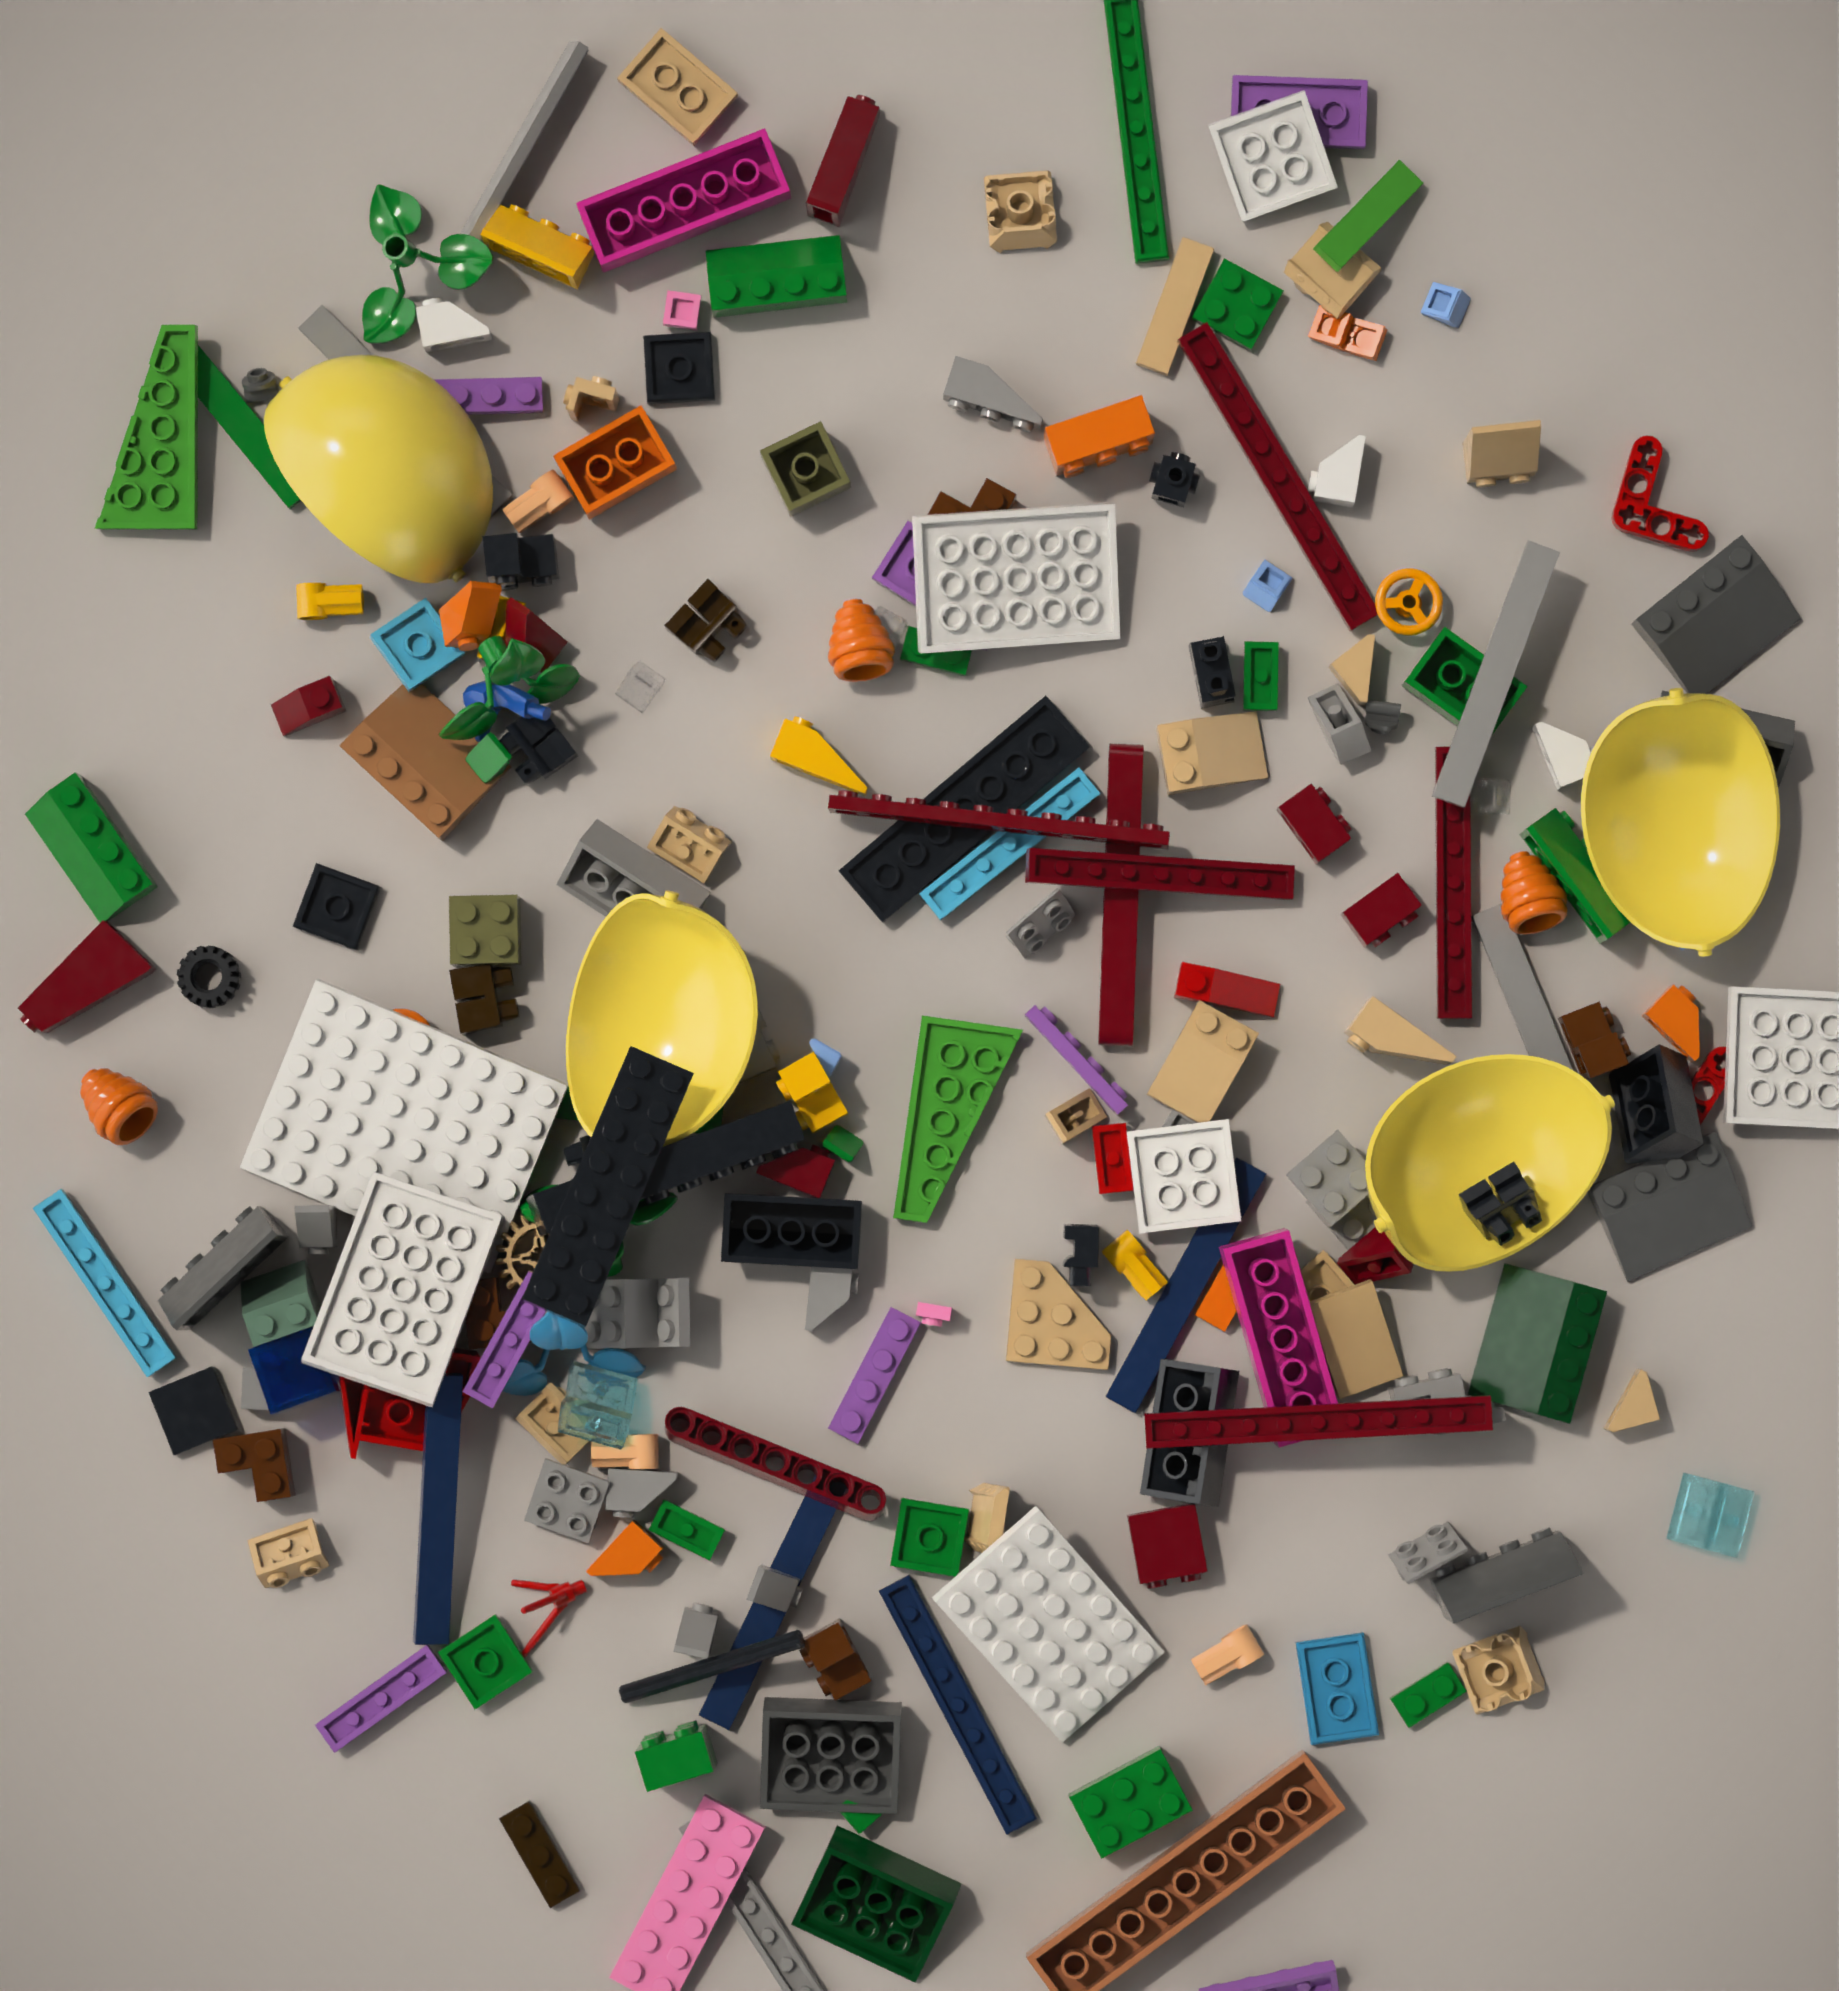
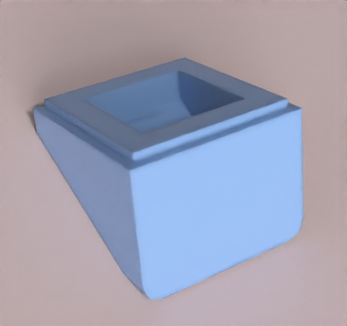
M1433 282L1420 313L1449 326L1459 328L1469 305L1470 297L1462 289Z
M1264 559L1244 589L1243 595L1264 610L1270 612L1293 578Z
M811 1038L809 1044L828 1078H830L842 1058L841 1053L817 1039Z

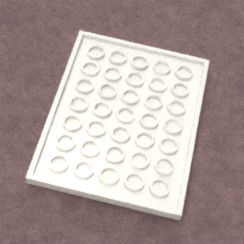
M316 979L240 1168L324 1204L335 1206L336 1209L355 1217L372 1172L502 1215L500 1227L483 1270L487 1273H492L496 1264L495 1260L498 1259L500 1254L496 1250V1246L503 1245L505 1242L501 1238V1234L503 1232L508 1233L510 1230L509 1224L515 1218L568 1089V1084L330 983Z

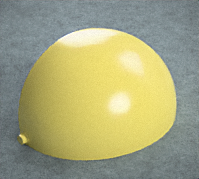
M351 355L333 358L308 368L294 379H291L289 376L285 377L279 383L282 389L270 401L265 410L264 430L270 451L281 473L310 512L345 545L372 564L391 574L419 583H438L447 579H453L456 583L466 575L462 570L463 566L474 555L483 540L482 536L487 531L493 504V483L491 468L483 442L473 422L456 399L445 388L420 370L405 363L375 355Z
M1673 688L1669 690L1670 695L1651 699L1628 709L1608 725L1599 737L1587 762L1581 792L1582 828L1594 871L1603 889L1617 909L1634 926L1653 939L1679 948L1695 949L1698 951L1699 956L1705 957L1712 955V949L1715 946L1728 941L1746 926L1755 914L1767 891L1779 845V792L1773 762L1765 741L1754 722L1739 706L1721 696L1702 693L1684 694L1683 688Z
M666 890L664 896L641 893L624 899L602 921L582 960L569 1009L566 1034V1071L574 1111L583 1129L590 1137L593 1134L630 1046L694 1073L663 1147L689 1136L707 1123L734 1092L749 1062L758 1018L756 985L750 964L737 940L718 920L702 909L678 900L679 893Z
M1503 1054L1477 1057L1458 1062L1430 1074L1405 1091L1389 1107L1377 1124L1370 1139L1365 1171L1369 1199L1377 1217L1374 1220L1376 1229L1379 1233L1384 1231L1392 1244L1407 1260L1417 1266L1434 1271L1452 1272L1474 1269L1492 1264L1521 1251L1558 1225L1579 1204L1597 1179L1610 1148L1612 1136L1610 1113L1611 1109L1615 1107L1614 1100L1610 1095L1605 1097L1600 1095L1590 1082L1570 1068L1551 1060L1528 1055ZM1514 1161L1521 1171L1522 1177L1534 1191L1542 1221L1532 1228H1526L1521 1220L1511 1224L1510 1226L1515 1235L1512 1240L1501 1246L1491 1237L1486 1239L1464 1212L1459 1194L1483 1179L1490 1185L1488 1176Z

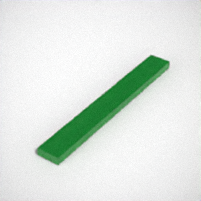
M1103 0L1135 264L1169 260L1138 0Z

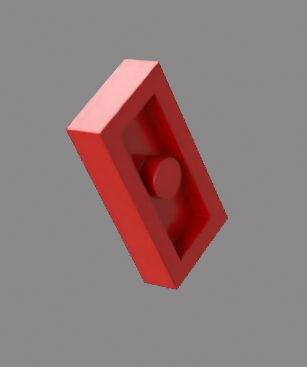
M1126 1123L1092 1126L1099 1194L1133 1191Z

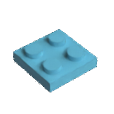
M424 598L370 634V639L408 692L465 655V651H461L459 648L445 647L440 616L427 598Z

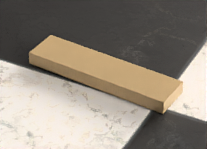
M1182 237L1136 365L1168 376L1179 346L1177 340L1183 335L1214 248Z

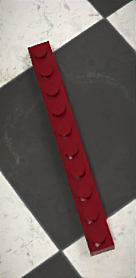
M1206 322L1177 340L1178 344L1349 631L1376 617L1378 614L1375 603L1209 324Z
M839 790L838 795H829L828 809L830 813L1169 850L1170 832L1163 831L1164 826L1157 824H1143V829L1129 827L1130 822L1122 820H1109V825L1095 824L1096 819L1092 817L1076 816L1075 821L1061 820L1062 815L1047 812L1041 813L1040 818L1027 816L1028 811L1020 809H1008L1007 814L995 813L993 807L974 805L973 810L960 809L959 803L941 801L939 806L926 805V800L919 798H906V802L903 803L892 801V796L872 794V799L858 798L859 793L846 790Z
M1491 1395L1144 1414L1146 1449L1493 1431Z

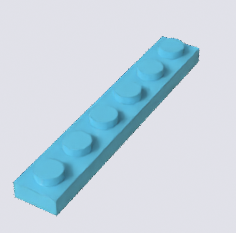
M1079 767L1025 809V811H1028L1027 816L1041 818V813L1047 812L1062 815L1061 820H1069L1097 798L1100 793ZM997 831L921 891L919 895L941 921L1026 854L1028 848L1035 847L1046 836Z
M60 1189L33 1207V1210L146 1377L152 1376L177 1358L65 1191Z

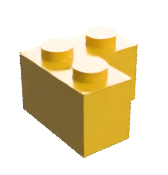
M814 1052L778 1071L781 1079L776 1081V1084L786 1101L793 1098L799 1108L795 1114L803 1131L810 1128L814 1134L848 1115L845 1106Z

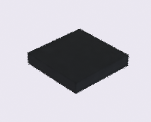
M711 332L643 336L647 404L715 401Z
M316 863L292 927L358 950L381 887Z
M213 1366L148 1392L173 1455L180 1454L238 1430Z

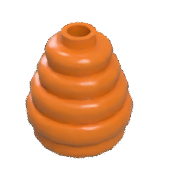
M861 599L845 601L843 607L835 614L836 622L833 624V634L829 639L828 661L834 668V674L838 679L849 682L867 681L887 674L894 665L892 657L895 653V646L889 638V632L882 626V621L875 615V610L871 605L863 604Z
M1527 851L1518 852L1510 856V862L1503 868L1505 877L1502 879L1503 890L1501 891V914L1503 919L1509 922L1510 930L1516 934L1527 935L1546 931L1560 924L1567 917L1568 909L1566 906L1567 893L1564 888L1560 887L1558 878L1551 874L1550 869L1542 864V860L1538 856L1530 855Z
M108 1068L92 1069L82 1078L81 1098L84 1100L85 1109L88 1111L90 1122L94 1124L96 1133L104 1139L109 1140L115 1145H127L140 1138L155 1121L158 1112L157 1102L152 1098L151 1090L144 1084L137 1082L132 1077L123 1076L119 1072H113Z

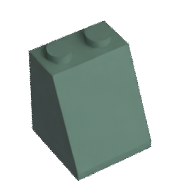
M306 1260L241 1282L242 1316L253 1347H264L313 1329L322 1305Z

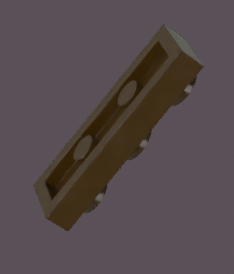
M530 1800L499 1818L549 1908L554 1907L581 1890Z

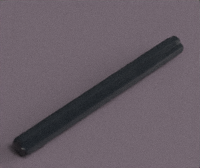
M800 1630L788 1632L708 1659L621 1685L619 1687L621 1700L623 1703L633 1702L801 1649L805 1646L803 1633Z

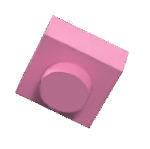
M668 290L663 326L697 330L701 295Z
M918 1302L916 1316L923 1317L922 1324L942 1327L943 1320L950 1321L952 1308Z

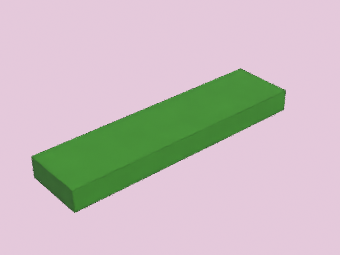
M1398 160L1319 241L1313 250L1338 272L1424 182L1401 160Z

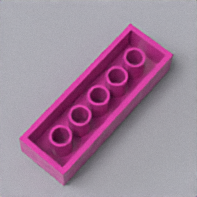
M764 128L579 201L576 205L601 269L605 273L791 199V193Z
M1282 1228L1219 1246L1263 1406L1276 1407L1338 1403L1290 1231ZM1301 1441L1274 1442V1444L1280 1448Z

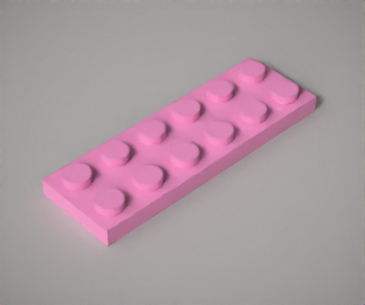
M705 1794L609 1978L633 1991H681L766 1826Z

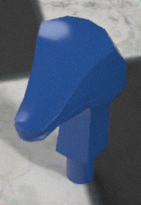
M485 680L469 685L463 693L465 707L475 702L486 703ZM492 682L494 699L492 710L497 715L505 707L523 718L530 719L535 717L545 721L550 718L551 709L540 705L538 698L513 685L501 686ZM491 728L482 735L475 737L476 741L480 742L490 733Z

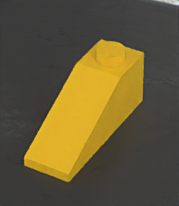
M794 716L793 721L784 719L770 754L771 760L846 790L857 792L864 797L866 796L868 791L866 785L816 730L811 729L813 723Z

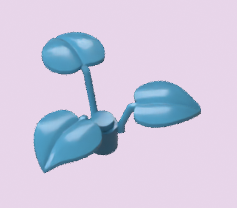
M547 1312L530 1330V1340L532 1343L543 1349L539 1363L534 1366L530 1361L520 1359L503 1392L518 1396H528L542 1391L547 1385V1376L540 1371L544 1369L550 1350L558 1348L560 1350L565 1348H581L584 1360L589 1362L583 1368L584 1375L591 1381L603 1385H618L629 1382L640 1376L645 1371L646 1365L641 1364L638 1358L630 1352L619 1348L602 1349L592 1356L586 1346L588 1333L584 1327Z

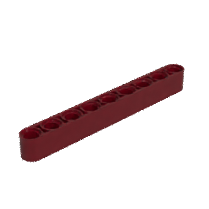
M1109 743L1106 825H1109V820H1122L1130 822L1129 827L1141 828L1144 745ZM1105 843V853L1140 855V847ZM1104 888L1098 1045L1133 1047L1139 890Z

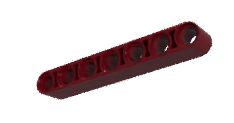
M675 1407L666 1415L665 1434L673 1443L863 1520H876L884 1512L886 1495L883 1489L876 1484L685 1407ZM682 1418L690 1426L684 1432H676L671 1428L670 1424L675 1419ZM714 1431L721 1436V1440L716 1445H708L703 1441L702 1436L706 1432ZM739 1444H747L752 1448L753 1453L747 1458H740L734 1453V1449ZM771 1457H779L785 1465L779 1471H772L766 1466L765 1462ZM811 1470L816 1475V1480L810 1484L802 1483L797 1477L800 1471ZM841 1482L846 1485L848 1492L844 1496L837 1497L831 1494L829 1487L833 1483ZM872 1495L879 1500L880 1505L876 1509L869 1510L863 1507L861 1499Z

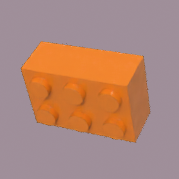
M1142 395L1047 426L1044 429V441L1056 476L1064 474L1065 478H1071L1084 473V467L1094 463L1097 464L1098 468L1110 465L1117 461L1116 457L1127 452L1130 457L1145 453L1149 450L1148 446L1153 444L1155 435Z
M642 405L553 455L555 462L589 520L677 470L674 460Z

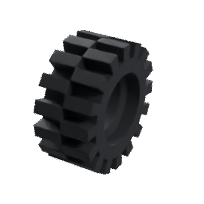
M199 946L194 951L190 950L186 953V958L181 959L179 963L181 964L180 969H177V976L179 978L177 984L181 988L183 996L201 1007L216 1008L215 1006L227 1004L226 1002L234 998L235 991L239 990L240 987L239 978H241V972H239L237 961L233 959L231 954L215 946ZM205 964H215L222 973L220 984L212 990L202 989L196 981L198 969Z

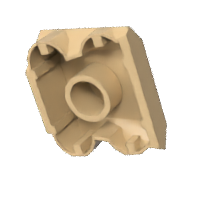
M1050 171L988 175L984 177L989 244L992 249L999 253L1003 250L1037 247L1048 249L1057 242L1056 215Z
M1329 222L1319 224L1314 234L1293 258L1288 260L1284 273L1294 281L1296 288L1300 292L1309 294L1320 303L1325 311L1338 319L1380 273L1381 267L1363 251L1359 250L1336 272L1313 250L1319 241L1333 228Z
M982 1483L969 1490L973 1494L968 1534L964 1537V1541L974 1551L983 1553L1003 1535L1010 1490L1008 1486Z
M1521 1626L1453 1650V1656L1477 1715L1495 1710L1513 1701L1525 1700L1532 1694L1545 1690L1544 1677L1539 1670L1527 1638V1632Z

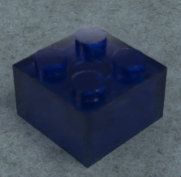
M313 1327L248 1349L271 1415H277L340 1392L334 1374L301 1362Z

